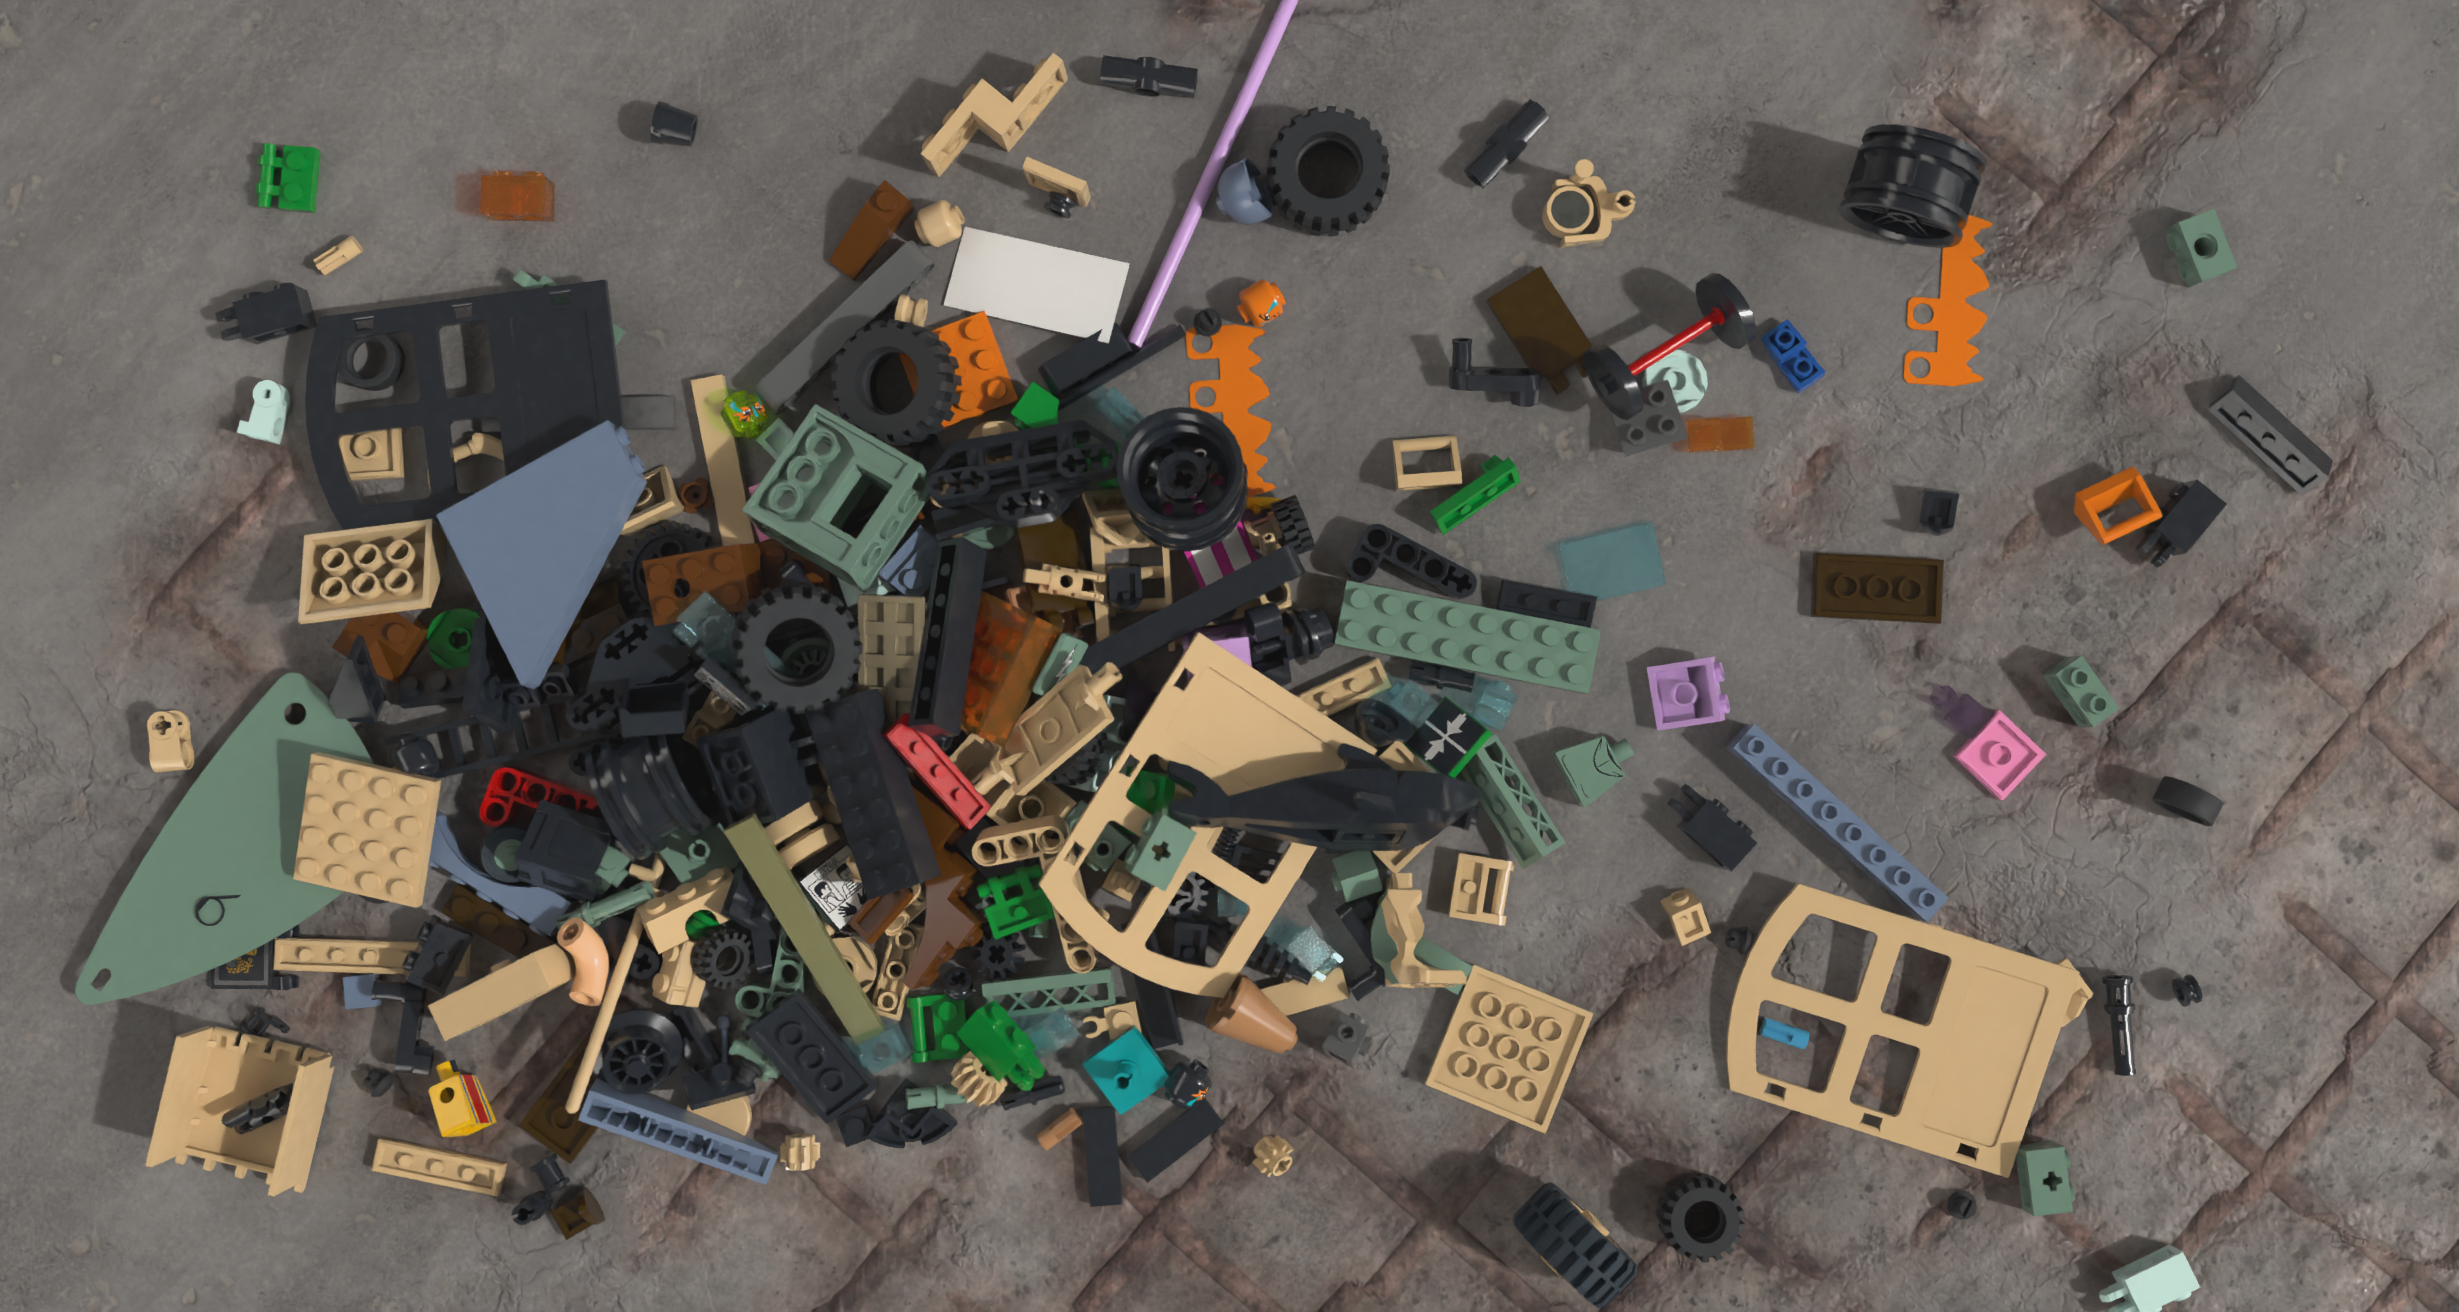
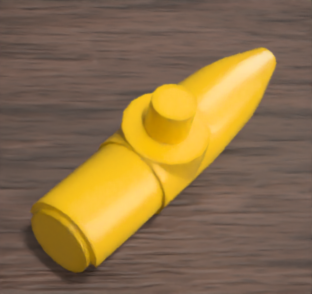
M1248 497L1246 509H1251L1254 511V514H1260V511L1263 509H1272L1271 503L1282 499L1274 497Z

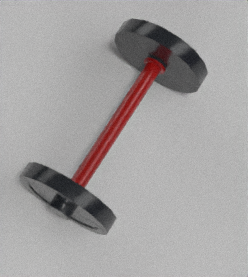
M1710 273L1697 282L1695 293L1703 318L1629 365H1626L1614 350L1604 344L1599 343L1584 353V366L1592 387L1612 413L1620 419L1629 420L1641 412L1643 400L1634 376L1711 328L1722 342L1735 349H1741L1755 339L1757 330L1751 309L1741 292L1729 279L1719 273Z

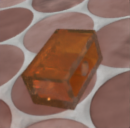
M493 171V175H481L480 213L489 220L554 222L555 184L544 176V173L526 171L524 176H513V173L508 171Z

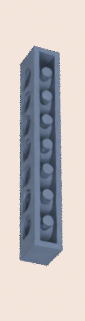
M1745 724L1725 746L1734 757L1915 919L1928 922L1949 899L1948 896L1757 725Z

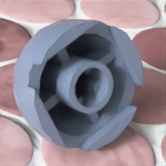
M1249 158L1234 163L1223 172L1218 184L1219 197L1216 198L1217 206L1223 215L1229 214L1234 221L1244 225L1261 222L1275 213L1267 184L1262 186L1257 178L1261 173Z

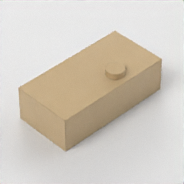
M556 943L533 952L512 964L509 959L490 967L492 974L428 1005L444 1041H447L574 980L576 973L575 961L570 952Z

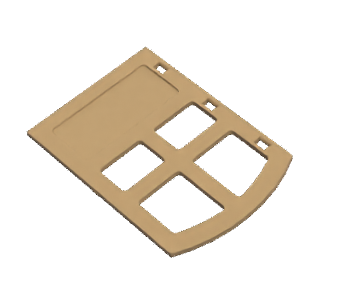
M1197 632L1038 884L1067 923L1091 946L1119 966L1144 979L1171 989L1195 995L1224 998L1293 885L1301 876L1317 847L1289 842L1268 879L1264 883H1259L1207 849V843L1217 827L1189 826L1197 834L1166 891L1152 885L1123 931H1117L1086 901L1073 884V876L1109 821H1116L1142 837L1141 828L1147 817L1151 814L1129 801L1126 797V792L1148 757L1152 754H1157L1167 762L1173 761L1189 765L1203 772L1230 796L1296 777L1343 770L1345 768L1344 761L1337 755V749L1342 743L1358 747L1375 755L1377 749ZM1186 669L1193 675L1185 688L1181 690L1175 687L1174 684L1183 670ZM1131 754L1138 762L1129 777L1119 772ZM1076 841L1083 849L1074 864L1064 859ZM1154 845L1155 847L1163 851L1164 848H1162L1161 846ZM1193 871L1245 902L1248 906V911L1215 964L1211 967L1166 957L1145 947L1147 939L1185 878Z
M1797 883L1781 900L1762 926L1747 954L1737 980L1727 1027L1726 1064L1729 1089L2009 1178L2080 972L1947 930L1933 923L1928 924ZM1809 914L1823 916L1875 933L1876 938L1854 1000L1847 1001L1772 977L1771 971L1781 952ZM1905 943L1949 957V964L1935 1005L1926 1024H1920L1881 1011V1004L1900 948ZM1769 1000L1844 1024L1845 1030L1826 1086L1822 1091H1815L1756 1071V1033L1762 1001ZM1872 1035H1880L1918 1048V1054L1896 1114H1888L1850 1101V1095ZM1768 1082L1785 1087L1783 1097L1764 1092ZM1864 1113L1880 1117L1878 1128L1860 1122ZM1960 1143L1976 1148L1974 1158L1956 1153Z

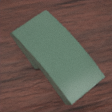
M1421 937L1415 946L1414 956L1422 964L1439 969L1460 970L1464 972L1468 979L1473 966L1424 937ZM1463 985L1445 988L1458 995Z

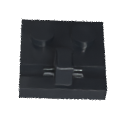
M739 859L721 914L768 940L777 939L781 923L742 860Z

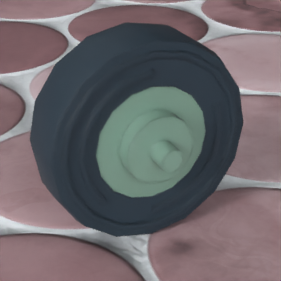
M503 825L493 829L484 838L480 847V860L484 870L492 878L502 882L519 881L518 863L515 862L514 857L526 835L527 828L519 825Z

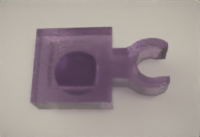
M1946 685L1941 686L1940 688L1947 693L1946 701L1942 702L1937 696H1933L1931 698L1932 702L1939 707H1945L1949 710L1943 719L1965 737L1973 739L1992 716V713L1969 694H1963L1958 699L1953 688Z

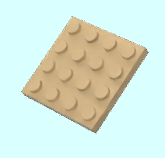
M312 753L293 879L417 908L423 904L441 780L326 753Z
M1472 963L1473 968L1467 979V984L1463 985L1425 1080V1085L1546 1134L1594 1013Z

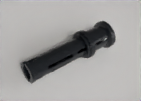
M2129 975L2102 977V983L2106 984L2107 1003L2104 1005V1010L2107 1014H2110L2114 1074L2120 1076L2135 1075L2131 1014L2134 1013L2135 1004L2131 1002L2130 991L2133 977ZM2117 988L2120 989V999L2117 998ZM2119 1015H2122V1021L2119 1020ZM2120 1030H2123L2125 1055L2122 1054Z

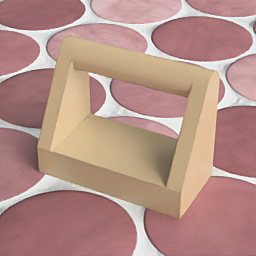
M1456 435L1392 440L1396 491L1459 487L1462 484V471ZM1450 449L1452 471L1403 474L1401 452Z

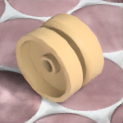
M816 799L806 803L780 820L771 822L772 824L765 828L776 848L783 844L785 845L778 852L789 870L815 856L840 839L832 824H823L811 830L810 827L822 820L825 814Z

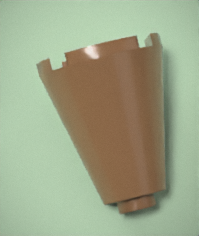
M1241 972L1224 998L1214 997L1205 1019V1023L1209 1025L1206 1028L1214 1033L1278 1054L1283 1053L1285 1050L1290 1051L1298 1039L1296 1026Z

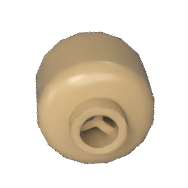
M940 200L920 209L917 215L918 220L914 222L918 236L923 243H929L933 247H940L961 236V224H964L965 220L958 206L952 207L946 200Z

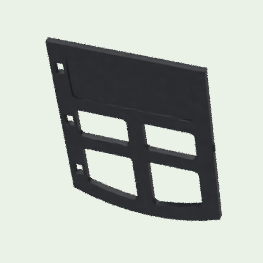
M597 280L320 317L312 341L307 367L305 392L306 426L311 456L319 483L342 529L349 530L427 519L439 522L437 514L477 493L461 494L458 491L451 437V424L453 422L494 416L499 418L506 476L607 420L617 427L622 426L625 429L608 281ZM570 293L571 303L554 305L552 295ZM472 306V316L456 318L454 308ZM374 319V329L358 331L356 321ZM486 321L489 330L495 389L491 393L448 398L439 331L445 326ZM411 331L420 394L419 400L409 404L337 413L335 410L336 383L344 341L352 338ZM422 426L424 429L430 479V496L424 499L364 506L346 468L339 445L340 438L348 435Z

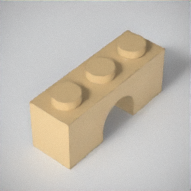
M728 866L714 869L708 872L706 876L692 883L682 884L675 891L662 897L653 898L645 905L637 908L647 935L658 954L689 940L685 924L689 916L696 911L709 910L719 925L730 920V918L721 914L734 876Z

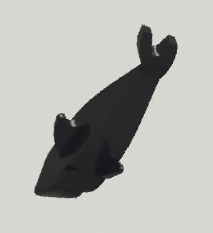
M1342 743L1337 749V755L1344 761L1345 768L1343 770L1296 777L1230 796L1203 772L1189 765L1168 761L1167 778L1193 794L1191 798L1170 800L1168 817L1193 827L1216 828L1226 826L1288 842L1325 848V853L1328 854L1355 850L1400 851L1422 845L1433 839L1442 830L1475 807L1480 798V790L1478 786L1443 773L1393 769L1375 755L1346 743Z

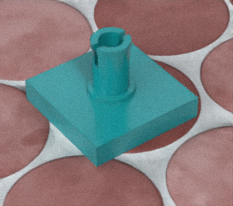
M1135 1025L1089 1056L1082 1063V1066L1120 1115L1164 1086V1082L1170 1073L1169 1069Z

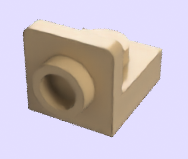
M1689 888L1676 891L1669 897L1661 900L1662 907L1669 915L1676 938L1682 946L1711 933L1701 902Z

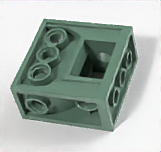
M815 404L742 511L761 533L865 593L931 495L927 489V472L921 463ZM873 487L886 496L858 538L855 539L843 532L842 529L869 489Z

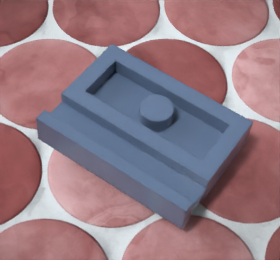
M920 525L880 570L878 576L888 582L902 596H922L931 586L937 539L928 534Z

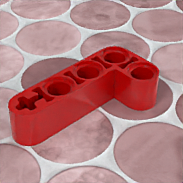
M503 767L494 772L479 812L482 821L488 826L496 827L511 824L516 820L522 804L537 809L540 800L535 795V789L539 784H542L546 789V796L543 800L566 807L565 799L567 796L572 795L576 800L575 811L600 818L598 814L593 812L586 813L588 809H600L594 794L521 767ZM509 773L513 774L516 779V784L512 790L505 783L506 776ZM498 803L504 807L505 811L501 820L496 818L494 814V808Z

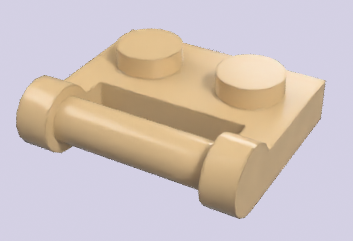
M1458 852L1448 916L1505 926L1507 917L1504 915L1510 871H1514L1515 862ZM1489 868L1498 869L1492 909L1491 913L1483 912Z

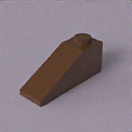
M884 180L863 205L829 261L855 282L914 211L915 208L910 200Z

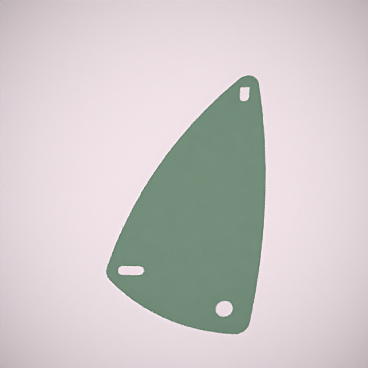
M292 672L283 675L276 681L218 750L173 812L120 897L75 986L76 996L83 1004L95 1005L135 996L212 970L285 933L345 892L293 879L310 758L312 753L321 752L373 764L348 720L336 718L333 708L329 706L328 697L305 676ZM291 703H300L306 710L305 719L298 725L289 724L284 716L285 709ZM240 895L238 898L219 899L224 905L225 913L223 919L217 925L206 926L196 918V906L203 898ZM209 899L198 913L204 923L214 924L220 920L223 910L218 901ZM107 968L111 972V977L102 990L98 991L91 983L102 969Z

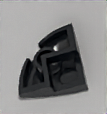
M905 1078L873 1121L866 1133V1138L880 1145L893 1148H904L905 1142H915L921 1140L922 1145H926L950 1132L957 1125V1120L944 1108L937 1109L936 1106L907 1110L906 1089L919 1087Z

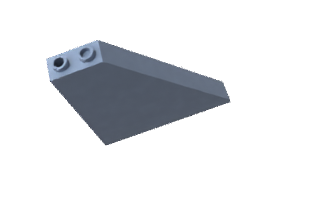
M608 420L436 515L520 684L525 687L535 689L540 686L617 541L625 522L628 520L647 484L642 473L646 471V468L637 454H632L628 446L631 443L628 433L622 426L617 427Z

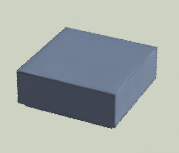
M371 973L343 977L346 1009L382 1005V1000H372L373 984L376 979L379 980V974Z

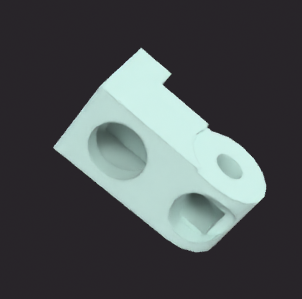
M264 380L254 387L253 398L255 403L249 422L240 420L237 433L280 445L291 404V394L286 387L271 380Z

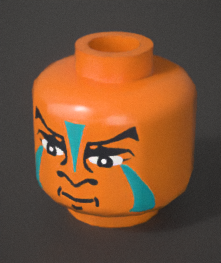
M1261 279L1240 291L1239 300L1241 304L1237 305L1236 308L1245 323L1251 321L1256 327H1262L1282 315V306L1286 302L1274 281L1269 283Z

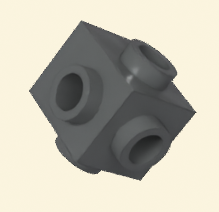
M1340 1012L1337 1020L1331 1019L1325 1030L1324 1036L1327 1039L1322 1046L1324 1053L1354 1068L1360 1055L1365 1057L1373 1042V1039L1370 1038V1028L1366 1025L1367 1021L1354 1013H1350L1347 1016Z

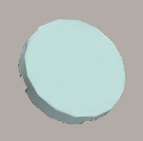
M1675 350L1646 368L1642 379L1643 387L1668 380L1680 413L1694 408L1703 398L1708 385L1707 372L1701 361L1682 350Z

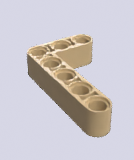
M1057 815L983 829L978 834L972 848V856L982 866H993L1039 857L1043 873H1045L1070 834L1069 827L1066 821ZM1054 830L1060 837L1051 839L1046 836L1044 831ZM1013 837H1024L1028 844L1019 845L1014 841ZM989 842L995 846L996 850L987 851L983 848L982 843ZM1072 846L1064 860L1074 864L1077 858ZM1078 868L1072 882L1087 901ZM1052 905L1069 967L1077 973L1089 972L1094 968L1099 951L1081 937ZM1085 950L1090 956L1081 957L1076 951Z

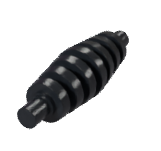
M1208 918L1206 920L1209 921L1208 933L1216 939L1214 944L1220 947L1223 941L1228 943L1234 933L1229 930L1232 923L1226 921L1224 925H1220ZM1262 935L1251 953L1247 967L1252 969L1258 959L1263 962L1258 972L1265 973L1269 965L1274 968L1271 974L1272 977L1277 978L1281 971L1286 974L1283 981L1289 983L1290 979H1296L1308 985L1313 974L1301 968V965H1299L1300 959L1295 956L1292 963L1286 960L1290 953L1286 949H1284L1281 956L1276 955L1275 952L1279 946L1276 942H1273L1269 950L1263 948L1268 937Z

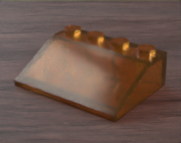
M981 590L960 727L1005 748L1033 691L1032 688L1062 629Z

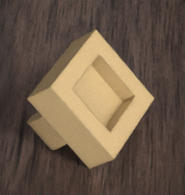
M1117 858L1102 887L1130 902L1141 882V878L1124 869L1127 863Z

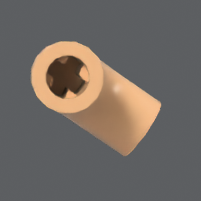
M575 917L566 921L557 934L558 944L570 952L576 966L575 978L569 996L580 1004L599 1006L607 989L610 973L609 956L604 942L597 932L581 918Z

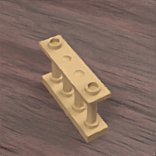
M1090 527L1093 572L1107 574L1106 553H1112L1114 549L1160 547L1145 536L1133 546L1126 548L1117 547L1096 532L1094 527ZM1162 547L1163 566L1141 567L1142 580L1164 578L1165 597L1142 599L1140 606L1130 612L1159 611L1173 604L1170 549ZM1108 577L1106 582H1093L1094 591L1104 595L1103 603L1095 602L1097 642L1117 633V629L1111 630L1110 617H1116V613H1130L1119 610L1110 603L1108 598ZM1182 638L1168 644L1169 652H1176V645L1182 644Z

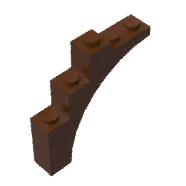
M912 781L910 783L941 875L925 881L926 918L923 937L915 960L902 981L910 990L931 985L939 975L937 970L940 965L947 962L957 949L966 946L972 947L980 941L984 935L982 929L988 922L987 918L962 897L972 889L975 883L973 879L979 872L977 868L953 848L965 835L964 827L923 781L920 785Z

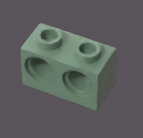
M2083 656L2066 657L2042 674L2078 727H2094L2120 709Z

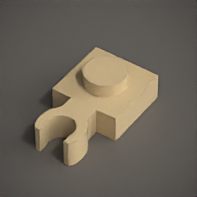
M1136 1000L1118 1003L1113 1006H1104V1017L1089 1015L1083 1020V1023L1094 1021L1097 1024L1096 1031L1086 1033L1088 1038L1097 1037L1101 1032L1108 1030L1110 1040L1115 1039L1134 1025L1142 1033Z

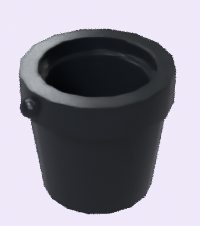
M659 101L652 118L651 142L661 145L666 143L691 147L696 136L698 116L673 107L669 103Z

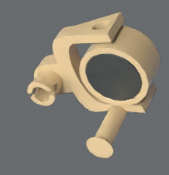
M1587 159L1579 160L1576 163L1575 171L1569 179L1555 180L1551 186L1554 193L1546 201L1542 210V220L1545 228L1552 235L1562 238L1559 242L1560 248L1604 241L1611 232V221L1622 220L1628 217L1636 203L1633 200L1635 196L1630 191L1623 190L1607 193L1603 180L1600 177L1591 176L1594 172V166ZM1579 187L1589 188L1595 199L1598 212V226L1595 234L1579 235L1590 224L1594 215V205L1591 197ZM1618 201L1623 202V203L1625 204V207L1622 206L1620 203H1617V202H1618Z

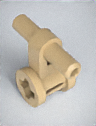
M1273 511L1268 512L1266 517L1250 522L1247 520L1243 522L1252 548L1259 547L1263 556L1281 548L1278 539L1283 538Z

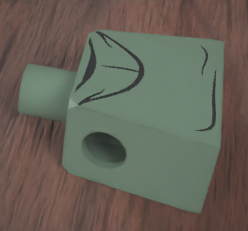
M1597 736L1551 752V755L1578 805L1586 807L1625 777V773L1619 763L1633 756L1634 752L1625 738L1610 746L1604 736Z

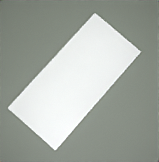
M964 227L943 305L974 313L985 311L988 316L1083 338H1088L1102 329L1098 341L1109 343L1130 264Z

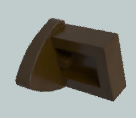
M586 1187L581 1189L575 1198L550 1212L566 1240L593 1224L599 1225L605 1221L604 1213L598 1201Z

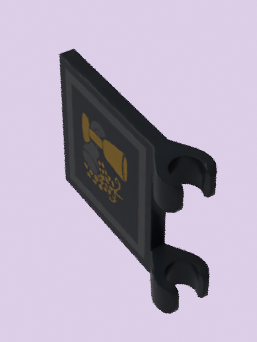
M299 924L276 938L288 939L298 937L300 934ZM274 938L266 944L212 969L211 989L290 990L291 988L299 987V976H275V970H273Z

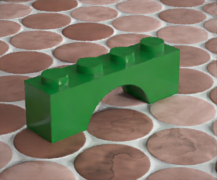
M1032 382L1011 412L1016 417L1013 423L1022 430L1059 424L1058 408L1060 401ZM1111 438L1112 440H1114V441L1117 443V445H1118V450L1120 451V448H1121L1122 444H1120V443H1119L1118 441H1116L1115 439ZM1074 442L1075 448L1084 447V445ZM1052 448L1050 450L1056 452L1058 448ZM1108 457L1103 458L1102 467L1108 466ZM1087 458V459H1086V462H1087V464H1088L1087 468L1090 469L1091 471H1093V469H1092V467H1091V464H1090V463H1092V462H1091L1090 458ZM1076 462L1071 463L1074 467L1078 466ZM1116 476L1114 479L1097 483L1106 489L1110 485L1117 488L1118 478Z

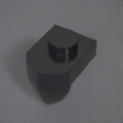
M1924 489L1919 519L1923 529L1934 536H1941L1953 530L1959 499L1957 491Z
M1140 564L1107 566L1108 598L1110 603L1115 608L1124 612H1130L1139 607L1142 603Z

